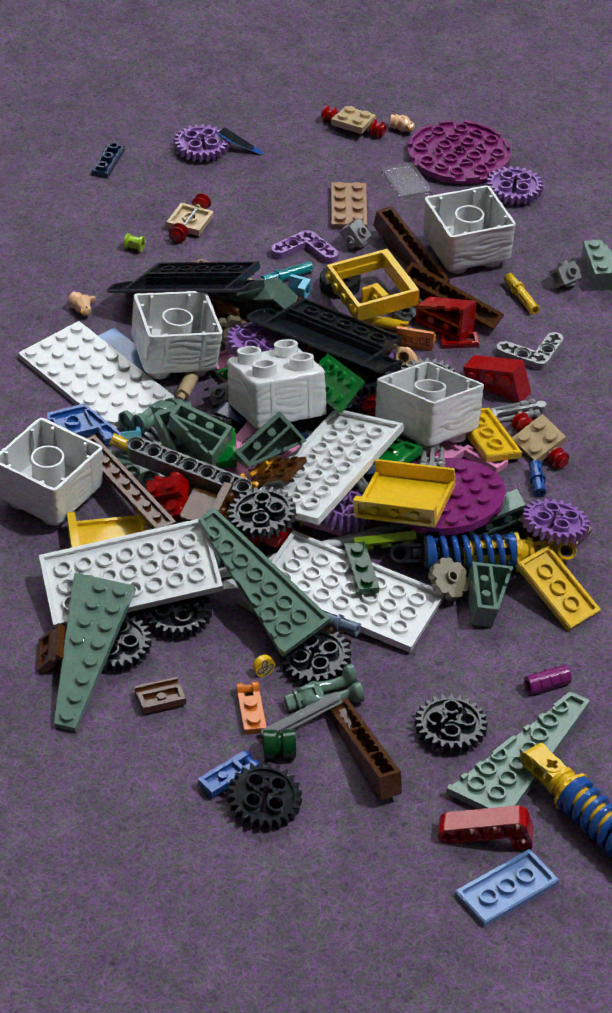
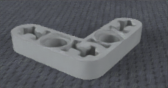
M557 332L549 333L536 351L508 341H501L497 344L496 354L500 358L524 360L526 367L544 370L561 349L563 336Z

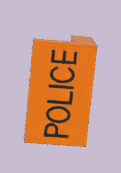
M397 326L396 335L403 337L402 344L399 346L433 351L436 340L434 332Z

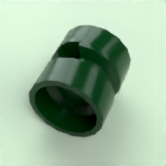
M276 729L263 730L264 759H277L279 755L283 759H295V729H282L280 733Z

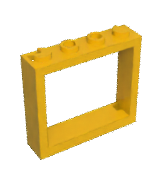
M388 249L327 265L326 282L332 286L334 293L338 294L342 304L346 305L350 315H353L354 318L366 320L419 304V289ZM383 268L400 290V293L359 304L342 279Z

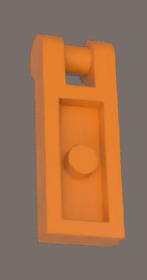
M251 682L248 685L236 683V693L244 735L260 734V731L267 726L260 696L259 682ZM247 693H252L250 696H245Z

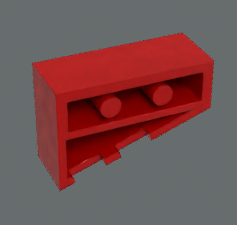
M428 297L416 305L415 321L437 332L446 333L448 337L457 341H462L469 336V333L474 331L477 301Z
M474 355L463 366L465 377L484 384V390L515 403L525 400L531 393L524 360Z

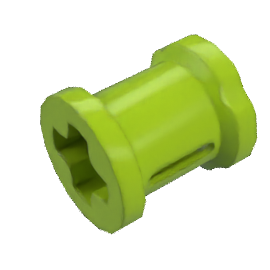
M126 233L123 240V248L136 249L138 252H142L145 247L146 238L144 236H131L130 233Z

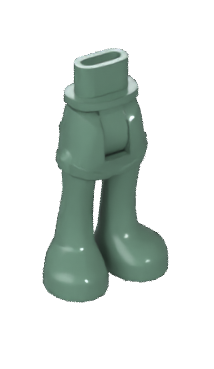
M178 398L159 400L151 404L143 413L135 415L128 410H124L119 413L118 421L124 431H136V427H140L142 435L154 425V413L174 407L179 401L183 403L184 401Z
M351 663L344 666L340 677L320 682L311 681L298 688L297 691L294 689L291 694L284 695V701L288 711L296 709L299 711L330 695H324V692L347 688L337 692L341 700L347 698L349 701L356 703L364 702L365 696L361 683L357 682L355 667Z

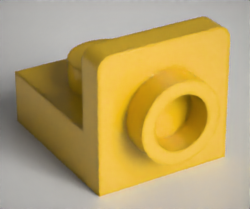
M378 283L361 289L362 303L389 296Z

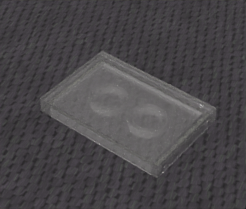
M413 162L382 167L380 169L381 175L400 202L432 195L433 190Z

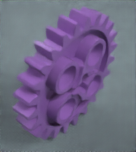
M195 124V127L189 125L188 129L183 128V131H178V134H175L174 149L177 150V154H181V157L186 156V160L192 158L193 162L197 159L199 162H202V160L209 162V159L215 161V157L221 158V155H226L230 148V142L217 134L222 130H217V126L211 128V125L205 127L202 124L199 127Z
M512 166L509 169L503 167V170L497 168V172L492 171V175L489 174L486 186H490L500 201L503 200L504 204L510 202V205L517 203L518 206H520V203L527 205V201L533 203V199L538 200V197H541L543 192L541 177H537V173L532 174V170L526 171L525 167L522 170L519 169V166L516 169H513ZM514 178H517L516 191L512 193Z
M242 322L240 326L236 324L234 328H230L225 344H227L226 348L230 350V354H235V357H237V350L245 346L259 347L261 352L274 350V343L283 340L284 336H278V332H273L256 323L252 325L248 322V325H245Z
M545 498L544 502L537 499L536 503L531 501L530 505L527 504L526 508L523 509L521 520L523 527L527 528V532H533V537L540 536L541 541L547 539L548 543L555 541L556 545H559V542L567 545L568 542L575 544V541L581 542V539H585L586 535H588L590 521L588 516L584 515V511H578L579 507H571V503L564 504L563 500L556 502L555 499L549 501Z

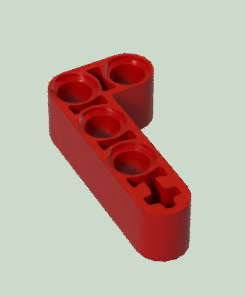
M519 805L454 811L440 815L437 836L442 843L451 844L509 838L514 850L519 851V849H522L525 852L533 847L534 826L528 810Z

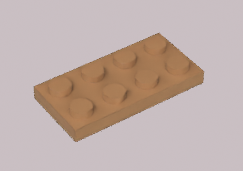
M331 182V229H342L359 217L367 228L366 183Z

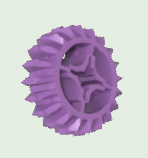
M351 489L321 523L325 524V528L331 527L332 531L338 530L339 533L347 532L349 534L351 531L357 533L358 530L364 531V528L369 527L372 520L354 517L353 499L355 496H362L363 494Z

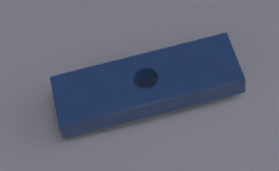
M116 142L108 143L91 170V175L108 178L125 151V146L119 145Z

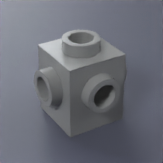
M360 217L348 223L339 231L350 249L363 247L368 243L366 240L371 236Z
M565 260L557 264L558 268L548 271L555 288L563 285L566 288L576 284L575 280L582 278L580 269L575 261L568 263Z

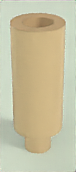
M196 372L185 373L175 393L176 398L183 401L189 398L199 378Z

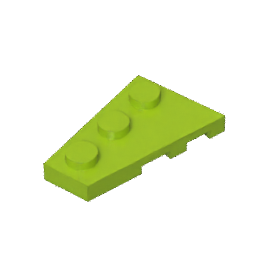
M416 531L362 536L354 537V543L365 542L368 551L374 550L373 547L390 549L396 544L420 543L422 535L416 533Z

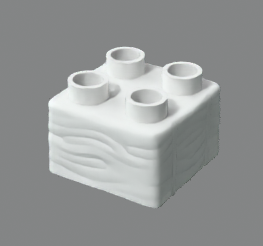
M480 186L425 197L423 234L448 272L461 274L467 268L481 265L496 267L501 261L511 258L515 221L490 186Z
M207 292L138 293L134 295L131 335L143 369L150 377L165 379L170 373L196 372L198 377L206 375L207 371L217 368L223 332Z
M289 339L279 340L274 343V350L261 352V349L255 346L241 347L237 350V357L228 359L229 404L254 427L261 428L279 411L289 422L327 414L325 371L314 361L313 354L302 352L298 348L297 341Z
M423 362L377 379L375 416L403 423L404 431L397 438L405 436L416 441V445L421 446L422 451L424 448H428V446L438 445L440 447V443L444 441L462 442L466 438V433L477 429L479 426L484 384L434 363Z
M37 419L0 451V499L8 502L15 509L24 510L42 519L47 525L56 526L62 524L67 518V512H74L102 485V446L47 419Z

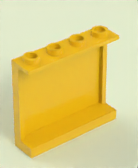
M375 459V473L362 496H355L353 499L354 517L435 528L456 486L455 468Z
M67 512L70 548L149 530V527L145 528L147 523L139 514L76 521L75 512Z

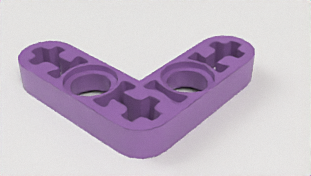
M309 230L299 232L271 246V256L275 259H284L307 249L326 264L338 261V251L316 233Z

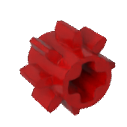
M369 394V398H364L363 410L365 413H368V416L376 417V395Z

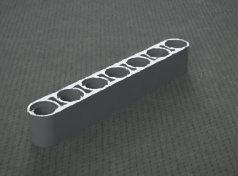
M132 437L127 441L128 459L136 465L167 477L172 472L181 473L190 481V486L214 493H219L224 482L231 483L236 499H240L239 494L247 495L246 490L252 492L251 481L244 477L141 437Z

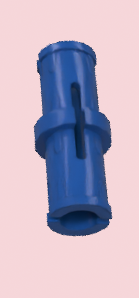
M533 460L529 464L531 473L529 477L530 483L533 485L534 496L544 497L547 491L545 487L546 477L542 472V463L539 460Z

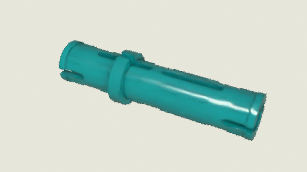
M310 261L283 270H274V272L262 275L260 278H279L284 282L289 279L291 274L301 276L312 273L313 265Z

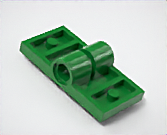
M327 353L319 362V365L325 371L326 402L339 413H342L365 381Z

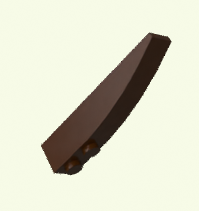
M392 206L376 212L373 226L401 261L407 266L413 262L450 283L447 275Z
M413 262L405 270L419 289V295L426 299L428 297L477 301L474 323L494 330L504 317V314Z
M347 698L342 699L340 705L328 711L361 773L380 800L402 794L400 769Z

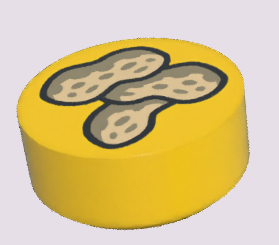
M269 655L259 656L252 665L253 671L259 677L271 674L275 668V662Z

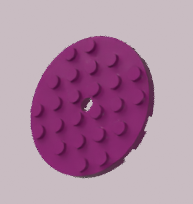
M453 120L439 121L437 125L432 126L428 124L418 129L411 136L408 143V157L412 165L425 176L439 180L442 183L473 184L487 181L488 175H492V171L497 172V168L503 170V167L507 168L511 157L509 142L501 137V133L484 124L464 120L463 123H453Z
M445 458V467L455 468L456 486L436 527L395 524L398 526H408L410 531H416V533L427 534L428 531L439 532V535H453L475 530L489 523L491 517L494 515L498 516L502 511L506 499L504 482L495 471L483 464L465 459Z

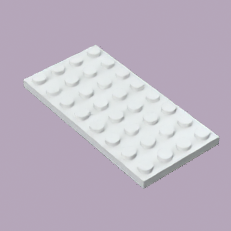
M80 321L18 353V358L71 402L75 405L85 403L119 432L123 431L118 421L120 412L128 410L135 415L143 413L151 404L159 400L174 399L170 392Z
M334 409L306 439L307 441L301 444L289 457H306L307 462L286 483L263 486H265L266 490L273 487L274 491L281 489L282 493L288 492V497L292 496L293 502L296 505L297 516H295V519L319 525L375 463V459H379L404 431L403 423L345 410L339 413Z
M198 519L39 555L54 629H56V624L58 623L67 627L75 573L135 585L136 591L127 613L223 591V584L213 546L199 526Z
M294 530L271 560L322 610L336 615L341 614L346 619L361 623V627H358L361 628V633L409 653L444 599V595L438 596L431 586L373 562L371 563L380 587L379 593L358 595L344 551Z

